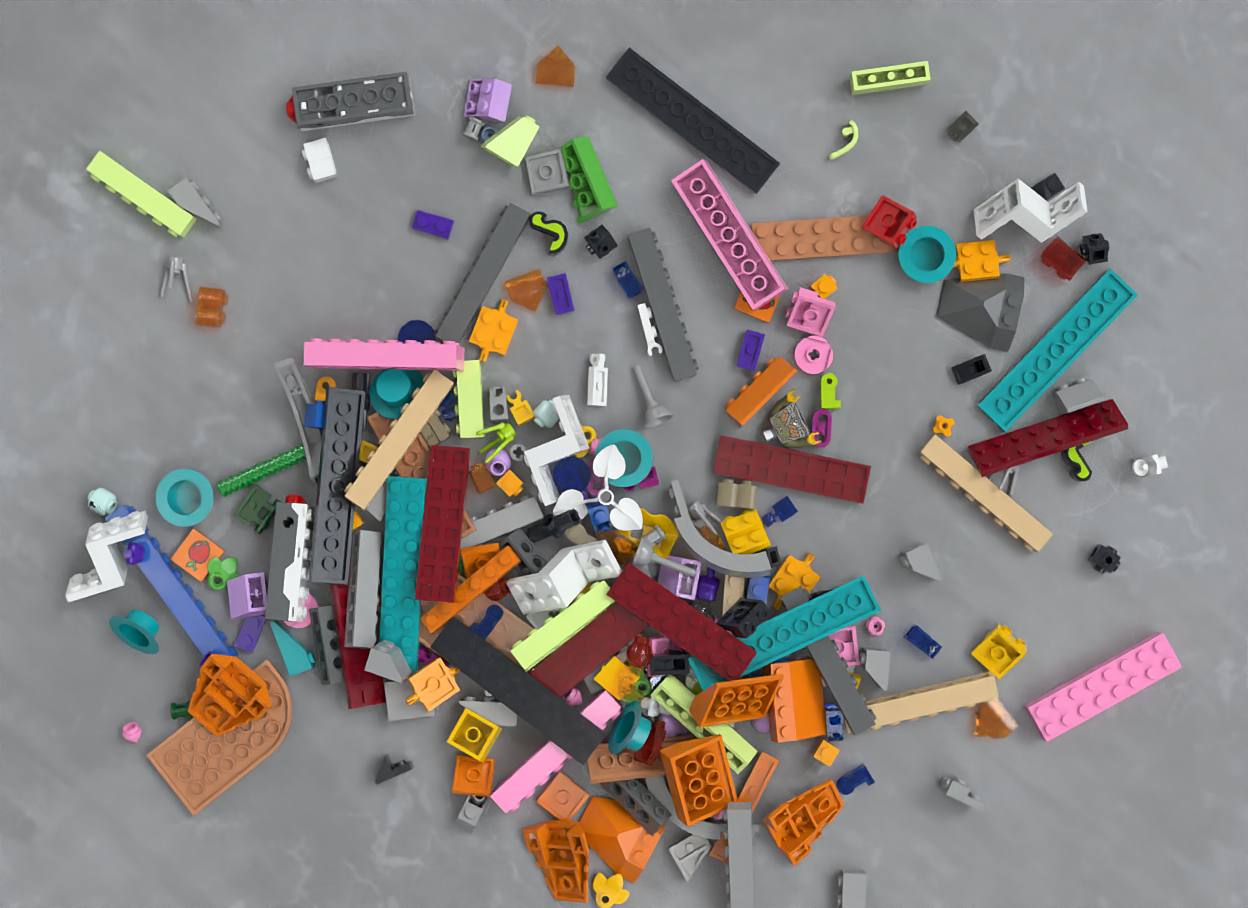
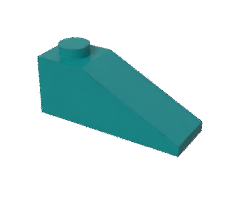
M277 620L270 622L289 675L293 676L315 667L314 663H316L313 653L309 652L308 648Z

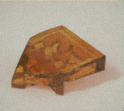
M557 45L537 63L536 83L574 87L576 66L560 45Z
M540 268L504 281L510 299L514 303L529 308L534 312L537 311L547 287Z
M706 524L702 528L695 526L696 530L705 540L715 547L726 551L721 537L710 533Z
M616 530L601 531L596 534L598 541H607L619 565L624 564L627 566L629 560L638 549L636 544Z
M994 699L991 703H984L979 707V711L975 712L977 723L974 736L1005 738L1019 726L998 699Z

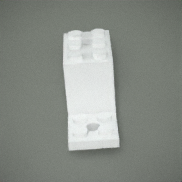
M1017 179L974 209L976 236L982 240L1012 219L1042 243L1088 212L1084 185L1077 182L1047 202L1020 179Z
M569 395L553 398L554 403H552L554 412L559 415L561 420L559 422L560 428L566 435L525 451V463L531 468L533 473L531 474L532 481L538 486L539 499L545 506L556 503L560 497L548 465L590 449Z
M135 511L126 517H115L107 523H96L89 528L85 545L95 569L83 575L76 574L70 578L65 595L68 602L125 584L128 567L117 542L145 534L148 519L146 511Z
M601 540L562 548L539 573L510 578L506 584L523 615L565 608L589 582L619 577L622 570L607 541Z

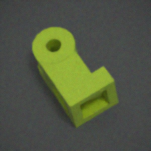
M826 373L820 379V409L841 408V400H835V387L838 380L832 373Z

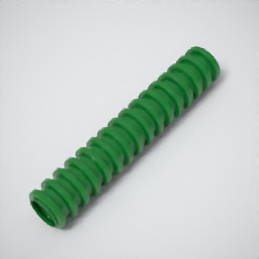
M301 443L299 447L294 446V449L290 448L288 452L284 451L282 455L279 453L277 457L273 456L271 460L268 458L266 462L262 461L260 465L257 463L255 467L251 466L249 470L246 468L244 472L240 471L239 474L235 473L233 477L224 478L223 482L218 481L217 487L222 496L226 497L228 493L231 495L233 491L237 492L239 488L242 490L244 486L248 487L249 484L253 485L255 481L264 480L266 476L275 475L277 471L286 470L287 466L292 467V464L296 465L298 461L303 462V459L307 460L304 445Z

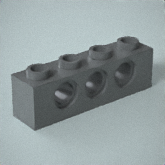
M521 528L499 543L500 551L510 546L521 560L514 567L520 576L539 573L547 565V561Z
M333 605L311 608L309 612L321 684L330 685L344 682ZM328 621H329V623H330V628H329V629L327 628V622H328ZM331 640L333 641V648L330 646ZM334 659L336 660V663H337V664H336V667H334V665H333Z
M637 779L600 783L651 836L659 831L672 816Z

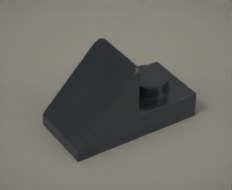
M1053 173L1031 187V189L1047 201L1063 191L1065 187L1056 173Z
M985 354L951 367L958 385L992 372Z
M671 649L668 654H649L650 675L690 673L689 654Z
M386 754L375 780L376 785L414 768L412 761L406 762L403 759L396 762L393 768L389 756Z

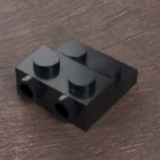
M740 598L716 624L726 631H731L735 637L746 639L756 631V627L762 624L771 612L763 600Z

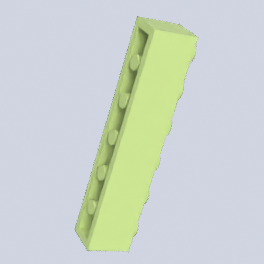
M101 151L97 153L86 169L91 172L90 177L98 183L101 180L107 184L105 188L114 194L116 191L122 194V200L128 204L135 203L138 206L136 209L145 216L147 213L152 215V221L159 226L164 224L169 227L167 231L176 238L178 235L184 238L197 220Z
M604 580L601 583L599 581L595 582L590 587L589 592L578 595L572 605L561 608L559 615L555 618L549 617L544 621L543 627L539 630L535 628L528 634L526 640L523 642L519 640L512 646L513 650H511V653L525 672L572 638L616 602L606 595L610 587Z
M672 674L668 675L651 694L658 703L698 739L718 734L722 735L729 767L737 774L750 763L758 752L727 723L699 727L689 711L696 695Z

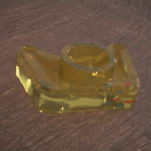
M642 665L621 668L619 670L618 694L621 698L639 702L643 701L644 694L637 689V677L644 671Z

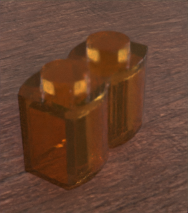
M199 288L195 325L221 328L222 324H225L226 313H223V308L228 303V294H225L224 289Z
M480 462L470 467L469 475L477 493L480 494L496 487L486 464L483 465Z

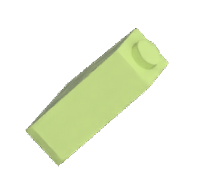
M527 115L525 117H517L485 141L481 148L509 165L518 167L540 126L535 124L536 120Z

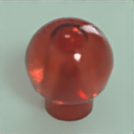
M500 578L483 592L484 595L491 601L504 599L507 594H511L506 584L509 578Z
M635 636L634 643L628 647L626 657L633 667L644 668L650 664L653 656V650L649 645L650 638Z

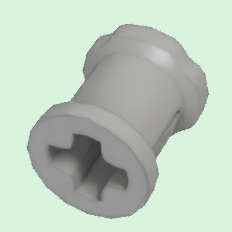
M469 116V123L466 130L462 132V135L471 140L478 141L479 138L477 136L485 123Z
M522 444L513 445L510 450L511 458L516 461H523L524 456H526V447ZM518 447H521V451L524 452V455H520V458H517V455L514 454V450H518Z
M658 525L647 535H642L645 541L649 542L653 548L661 540L667 539Z

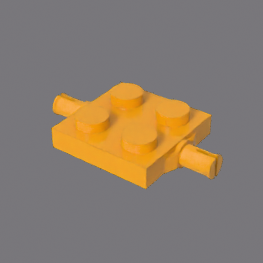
M994 240L958 243L955 246L957 256L953 268H957L961 282L998 279L1000 276L999 263L1010 262L1011 258L1010 254L998 256Z
M501 299L498 310L482 306L469 342L478 345L482 349L478 359L482 361L484 356L483 362H486L489 352H497L505 356L518 319L505 313L508 301H505L503 306L504 300Z
M809 552L804 561L797 560L791 555H788L769 582V588L774 590L778 596L772 605L774 608L779 610L782 605L780 597L802 586L809 593L821 577L813 572L809 566L815 558L813 554Z
M436 658L407 678L414 694L405 699L406 704L410 706L418 700L427 712L431 711L460 691L454 675L460 670L455 666L449 669L441 658Z

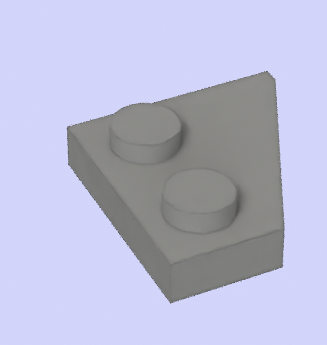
M691 834L668 847L686 881L691 878V875L699 866L711 845L707 838Z

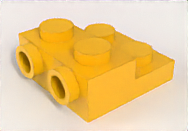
M746 509L741 515L736 517L728 516L720 523L732 553L751 554L771 546L756 509Z
M999 623L971 651V654L991 671L993 675L1001 679L1026 655L1027 649L1025 647L1027 645L1021 638L1015 639L1011 635L1012 631L1008 626H1001Z

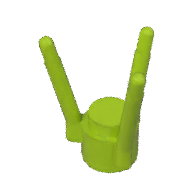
M501 422L498 425L476 432V435H481L498 429L496 432L498 438L481 449L479 454L484 453L498 442H503L485 460L486 464L510 441L514 440L516 433L509 423L504 425Z

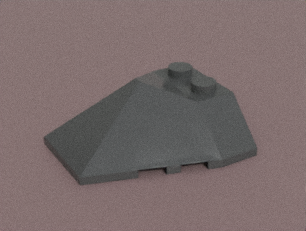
M1003 273L1000 274L998 279L961 282L960 278L946 279L937 317L965 332L973 339L975 338L988 348L1008 352L1018 325L1024 297L1025 277Z

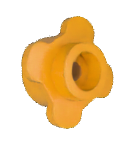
M942 415L937 416V422L933 427L934 433H941L946 437L952 434L951 428L955 424L952 418H944Z

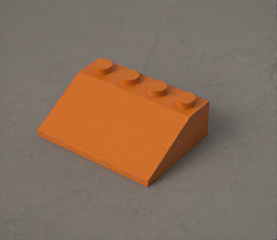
M812 658L772 662L765 665L764 676L783 674L784 676L768 710L771 741L779 743L826 735L822 679Z
M783 674L715 683L694 697L689 711L699 727L765 718L784 676Z
M718 734L679 742L660 750L677 818L687 827L727 809L728 802H738L722 735Z

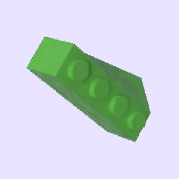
M589 136L572 139L561 146L565 168L570 174L569 186L574 191V208H577L579 217H577L578 224L605 214L617 207L618 205Z

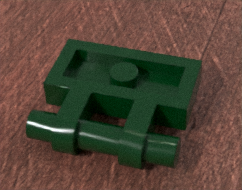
M255 484L233 516L248 527L255 521L258 525L254 531L261 534L264 528H268L270 525L269 521L276 513V503L281 501L276 499L273 504H270L268 500L272 495ZM265 507L268 511L263 518H260L258 514Z

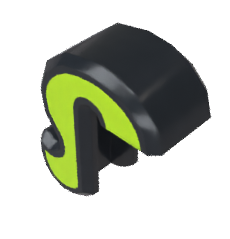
M534 212L529 218L531 228L555 237L549 251V256H556L562 253L567 246L569 236L566 226L558 220L545 221L547 215L544 212Z
M1090 442L1061 451L1063 461L1074 467V470L1069 473L1075 481H1087L1092 475V470L1079 449Z

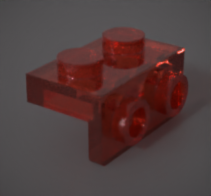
M1058 236L1055 237L1040 256L1042 262L1047 267L1052 266L1057 270L1056 273L1059 277L1069 281L1087 261Z
M658 720L653 728L650 729L648 738L643 746L635 751L634 760L652 766L657 758H661L660 750L664 749L661 745L667 733L664 730L666 722Z

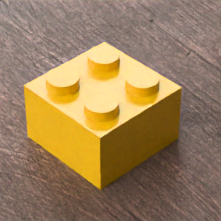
M465 708L447 743L478 761L484 762L502 728Z

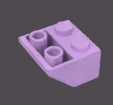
M495 78L470 79L463 117L469 118L471 116L488 122H505L512 84Z
M669 555L667 559L696 570V573L692 577L661 565L658 583L677 597L695 600L701 562Z
M264 572L246 574L227 581L231 619L265 615L268 590Z

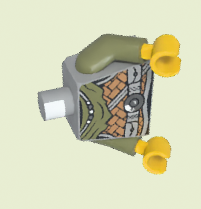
M793 389L777 401L770 412L771 418L769 422L771 427L762 431L764 438L768 442L777 437L780 444L784 443L786 447L793 448L819 444L821 440L815 441L814 436L819 433L810 432L796 404L801 395L795 398L792 393L796 389Z

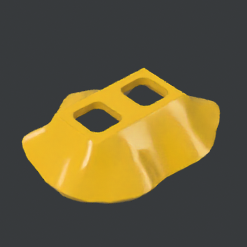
M640 508L643 517L642 535H647L658 525L667 539H663L658 545H654L653 552L667 559L679 537L674 523L665 515H651L645 509ZM617 529L615 538L617 547L635 557L642 536L640 539H636L630 536L631 530Z

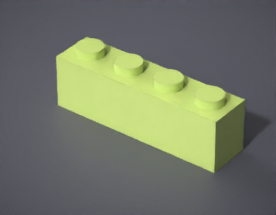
M928 61L853 71L849 76L852 95L927 85L931 80Z
M480 360L464 361V371H453V376L457 377V385H454L455 397L458 396V404H455L456 416H459L460 422L456 423L457 435H460L461 439L484 438L485 434L476 435V432L484 429Z

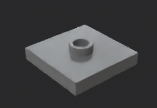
M561 149L525 157L532 195L570 187Z

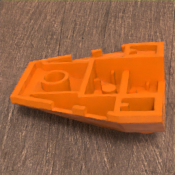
M211 654L200 668V675L195 684L196 689L192 694L187 712L218 737L234 730L240 725L243 726L254 719H260L271 707L266 682L239 658Z
M829 779L777 806L762 821L774 844L789 862L795 866L812 850L810 846L816 838L820 839L823 835L821 831L827 823L831 824L844 806V803L833 780Z
M592 796L579 821L584 830L587 844L616 874H621L623 878L632 883L636 882L643 871L665 827L664 825L651 836L616 799Z
M548 820L524 827L522 832L529 852L533 851L537 862H535L537 867H541L546 875L544 880L555 900L586 903L588 901L589 848L581 822Z

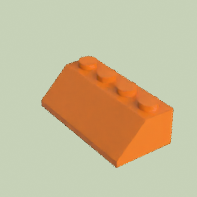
M780 356L777 359L772 357L766 364L768 368L763 373L759 371L752 378L754 382L750 386L746 384L739 391L741 395L736 400L732 398L725 405L727 409L724 412L739 427H742L797 372L793 366Z

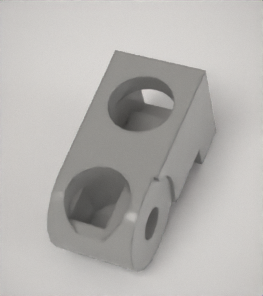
M490 387L491 422H509L506 387Z

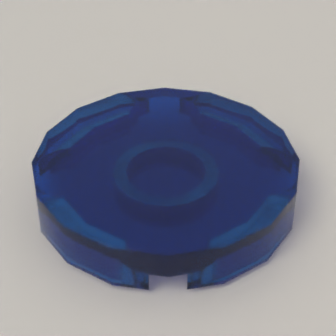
M411 320L400 329L398 342L405 344V340H415L424 344L426 340L436 341V333L427 322Z
M568 456L561 459L553 470V481L561 492L570 489L582 492L588 487L591 480L589 466L578 457Z

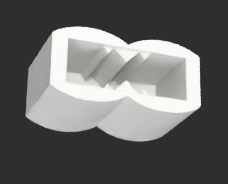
M326 138L303 144L302 154L304 160L309 162L310 167L307 168L310 179H314L318 183L338 177Z

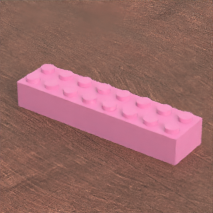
M700 160L671 180L753 310H758L788 290V287L707 160Z
M312 338L311 342H304L303 365L313 368L435 369L442 371H464L465 348L459 346V343H455V341H443V344H440L436 341L426 340L424 344H421V342L415 340H405V344H402L403 342H398V340H386V343L379 340L369 339L365 343V341L358 339H348V343H346V341H341V339H329L328 342Z
M1156 632L1024 705V708L1042 740L1048 742L1182 668L1164 633Z
M603 689L579 712L603 730L610 718L614 720L621 713V704L611 693ZM548 740L492 791L490 797L505 813L509 810L514 812L520 806L522 798L528 799L535 792V787L538 784L542 786L549 779V774L552 771L556 773L563 767V761L566 758L570 760L573 757L551 740Z

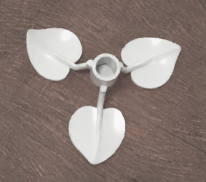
M615 445L602 449L594 459L593 471L598 477L605 476V487L598 492L597 498L583 500L581 492L570 489L560 495L553 509V513L559 515L574 508L578 511L579 517L583 519L588 513L585 504L599 501L603 505L612 504L615 507L610 512V521L617 529L624 531L640 530L643 525V517L638 504L630 498H622L617 505L613 501V493L608 490V477L617 479L625 471V460Z

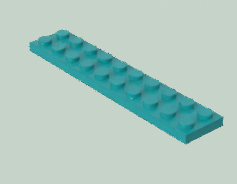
M1110 268L986 395L977 407L1003 432H1006L1138 294Z
M388 476L380 642L384 640L393 642L394 646L401 649L410 669L416 671L418 670L421 600H415L427 478Z
M863 575L758 625L756 631L746 639L736 637L757 652L742 676L881 611L865 576ZM694 656L688 658L702 691L715 683L728 681Z

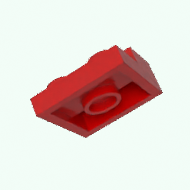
M882 195L862 225V229L897 249L898 246H902L905 243L908 230L915 228L917 216L914 211Z

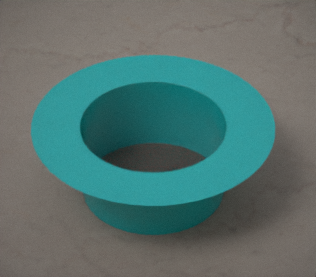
M920 226L906 234L907 239L905 243L899 247V261L909 277L919 282L932 283L943 279L950 273L956 261V248L953 240L944 230L935 226Z
M383 369L374 378L370 387V400L374 409L384 417L399 419L403 415L400 413L406 403L410 405L414 399L411 397L417 388L421 389L425 384L423 377L417 370Z
M628 429L615 430L607 434L598 444L595 457L602 449L615 445L625 460L623 475L617 479L608 477L610 484L619 487L633 486L641 482L650 472L653 462L652 449L648 441L641 434Z
M178 469L172 471L161 480L157 487V508L162 517L171 524L184 527L195 525L201 522L212 508V487L209 481L195 470Z
M133 609L126 618L114 616L109 619V625L113 632L130 647L146 654H156L159 652V646L154 637L159 632L160 627L148 614Z
M639 701L629 703L617 717L608 741V749L611 754H617L624 748L635 752L647 740L651 729V722L641 716L642 707Z

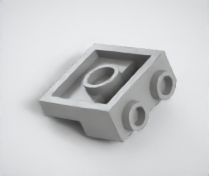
M947 775L942 777L940 781V790L982 811L985 804L980 801L981 797L970 791V788L966 786L967 782L955 775L952 778Z

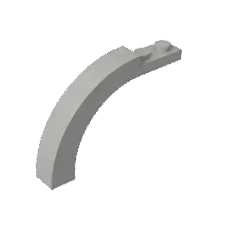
M289 358L275 362L274 366L293 409L305 449L309 475L315 489H317L322 430L304 427L307 404H313V401L294 359Z
M679 481L671 482V489H668L671 500H675L676 503L674 511L677 518L674 519V526L682 543L696 559L709 568L729 576L756 578L771 575V566L766 551L756 554H735L721 550L705 540L696 530L690 519Z
M665 776L645 778L649 792L672 814L669 818L671 822L696 836L721 840V832H724L725 827H728V822L702 820L687 827L677 818ZM752 823L753 836H756V832H760V823Z

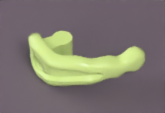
M848 120L847 124L850 127L842 130V136L844 138L853 136L852 140L844 148L831 153L828 156L830 160L847 153L856 144L858 128L854 121Z

